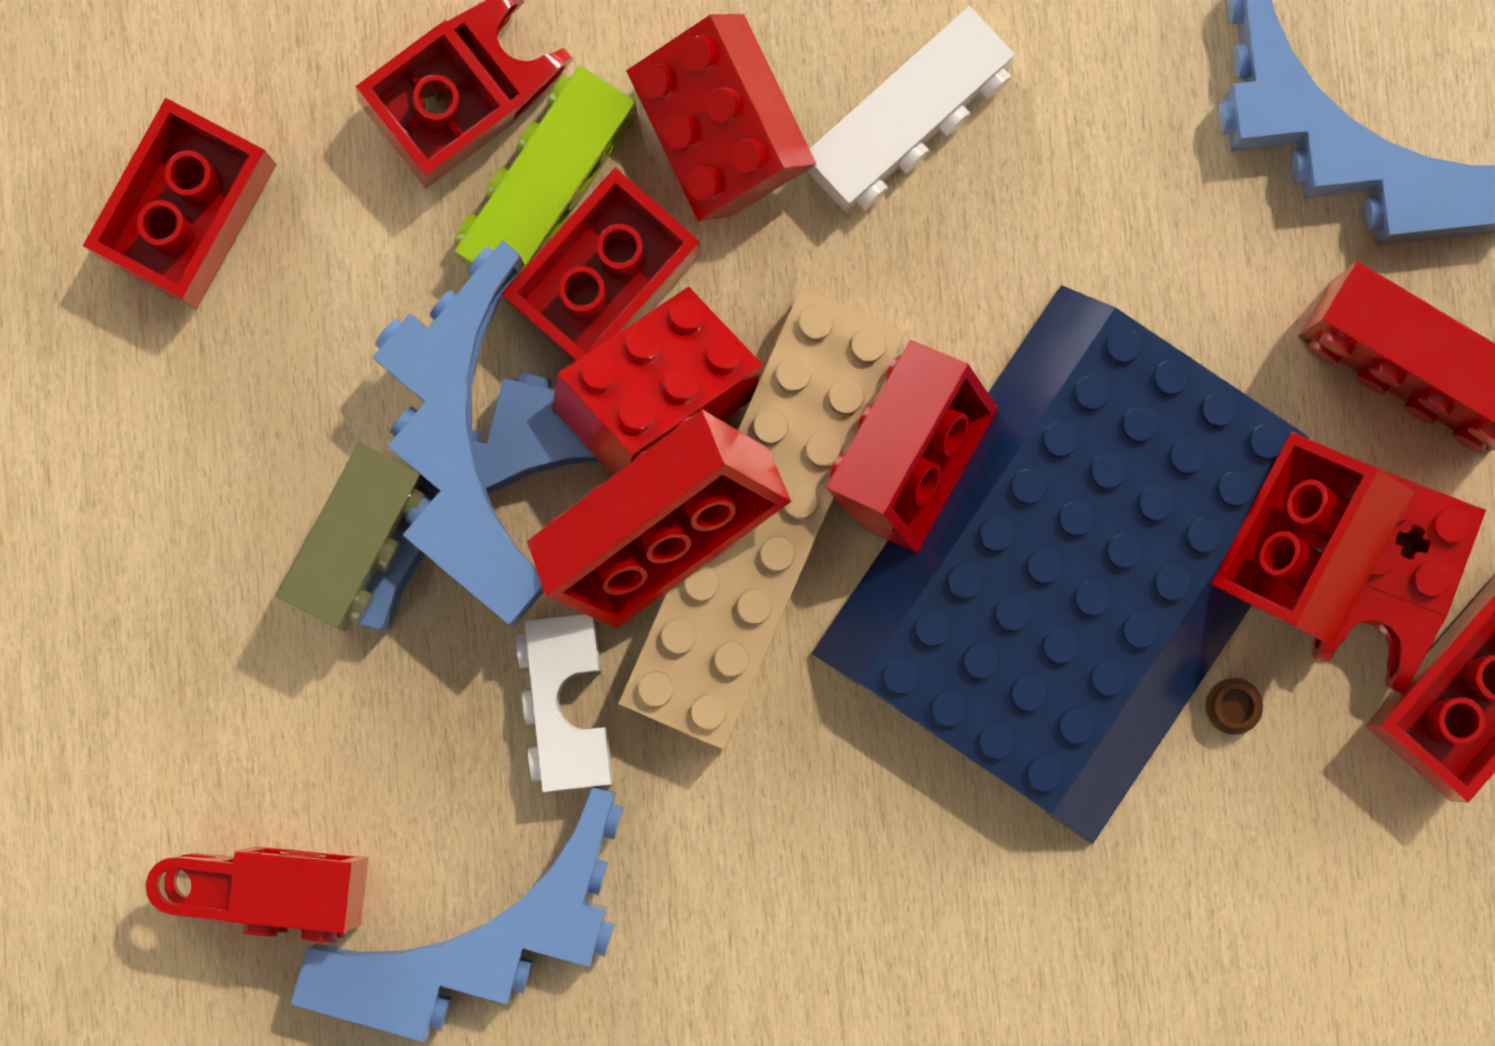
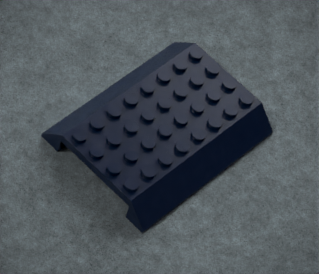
M1061 285L988 392L999 410L918 554L891 541H887L811 654L856 685H861L1035 803L1045 810V813L1093 845L1251 608L1247 603L1213 586L1211 582L1291 431L1308 439L1309 437L1116 307Z

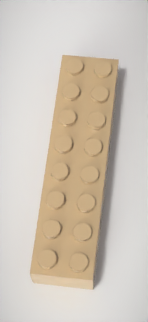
M801 286L738 431L769 448L791 502L666 593L620 698L619 705L717 748L725 749L834 498L826 488L830 481L832 466L836 459L848 450L858 432V423L864 410L869 405L874 404L885 381L888 368L902 342L905 330Z

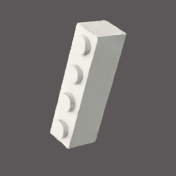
M969 5L810 148L817 165L807 170V172L846 214L852 211L858 204L863 210L868 209L888 190L889 187L884 181L899 167L904 173L912 170L929 153L930 150L925 146L929 140L940 131L946 137L949 136L970 116L971 113L966 107L982 94L988 100L1008 83L1012 76L1007 70L1010 69L1014 59V52Z

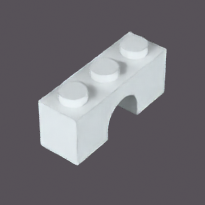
M586 614L524 621L526 634L516 635V647L519 667H529L532 690L522 691V703L525 724H535L538 747L528 748L532 782L541 781L542 792L614 784L608 727L578 728L564 717L560 706L562 690L569 680L580 674L602 671L596 619Z

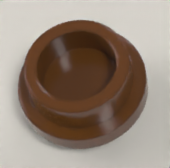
M1229 678L1216 683L1210 689L1205 701V711L1208 720L1217 730L1226 734L1238 735L1250 731L1257 725L1262 716L1263 701L1259 691L1250 682L1240 678Z

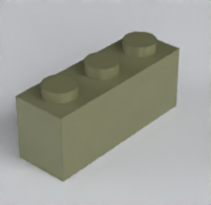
M358 442L276 597L337 629L346 631L351 622L359 625L373 601L374 594L368 592V589L377 572L380 571L386 574L400 551L401 543L395 539L405 522L406 516L413 507H418L425 495L429 494L422 489L427 479L412 469Z

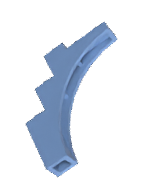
M1226 0L1228 21L1230 24H1237L1239 45H1234L1233 48L1234 72L1238 79L1244 78V82L1234 83L1224 96V101L1218 104L1221 135H1229L1231 151L1297 144V149H1293L1291 152V172L1294 182H1301L1303 198L1369 191L1370 197H1366L1364 200V219L1367 229L1369 231L1374 230L1376 245L1495 232V165H1468L1430 158L1383 139L1350 118L1316 85L1292 51L1274 11L1272 0Z
M502 240L495 250L488 246L477 255L467 270L471 278L457 294L450 290L436 303L430 313V317L434 321L428 328L411 314L402 323L398 319L393 320L378 336L375 346L379 350L372 358L424 402L418 411L410 407L397 419L390 430L394 439L389 443L388 447L440 490L434 499L425 495L418 507L411 509L405 518V522L410 527L403 536L508 625L515 627L544 593V589L537 569L519 551L494 511L479 473L472 434V385L481 344L497 306L503 297L501 293L525 266L521 255Z
M519 373L517 381L503 378L487 444L479 442L481 433L472 430L479 473L488 495L531 474L575 463L600 462L552 409L555 390L550 389L551 380L528 373ZM428 480L422 488L429 493L428 496L432 499L440 492ZM404 522L395 539L401 543V548L394 563L386 574L378 571L368 589V592L374 594V598L360 625L385 631L390 630L403 591L425 556L421 550L403 536L410 527L407 522Z
M597 786L592 787L576 830L553 866L520 901L490 922L448 941L402 951H354L314 944L306 949L290 1005L425 1042L431 1036L432 1029L442 1031L451 1003V997L442 995L444 987L506 1005L512 999L514 991L524 994L533 960L523 958L525 950L590 967L595 954L606 956L614 928V923L604 921L608 907L587 902L588 893L599 895L608 862L599 860V854L604 837L615 839L624 808L614 804L617 792Z

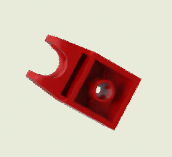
M485 0L448 21L446 19L355 86L358 103L426 189L512 125L562 75L572 62L573 58L565 48L530 61L514 59L501 48L497 36L508 23L512 14L524 3L523 0ZM433 96L436 102H438L442 97L447 100L446 111L440 114L427 112L425 99Z
M1382 470L1414 491L1333 645L1330 646L1314 638L1312 656L1317 661L1330 662L1337 648L1344 642L1349 632L1360 623L1372 625L1383 634L1388 645L1386 686L1394 691L1401 692L1415 676L1449 613L1486 510ZM1407 534L1413 544V551L1403 556L1400 553L1404 546L1397 545L1396 538Z
M261 846L237 850L234 852V856L204 853L184 854L180 857L165 858L154 865L146 880V895L150 903L160 912L176 916L243 923L242 933L247 935L276 937L278 932H288V928L301 929L300 939L336 942V938H344L346 932L361 925L368 857ZM180 870H183L191 881V891L188 896L182 894L177 886V875ZM164 873V891L170 901L162 896L159 888V882Z

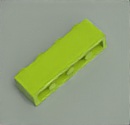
M580 65L571 78L564 74L557 81L548 96L547 103L551 105V108L541 123L532 121L522 133L516 146L520 154L510 169L501 167L490 181L485 195L490 197L480 214L478 216L474 213L468 215L458 229L454 241L459 244L455 250L459 260L470 266L483 249L489 246L492 250H495L503 240L521 255L526 266L568 220L638 115L636 101Z

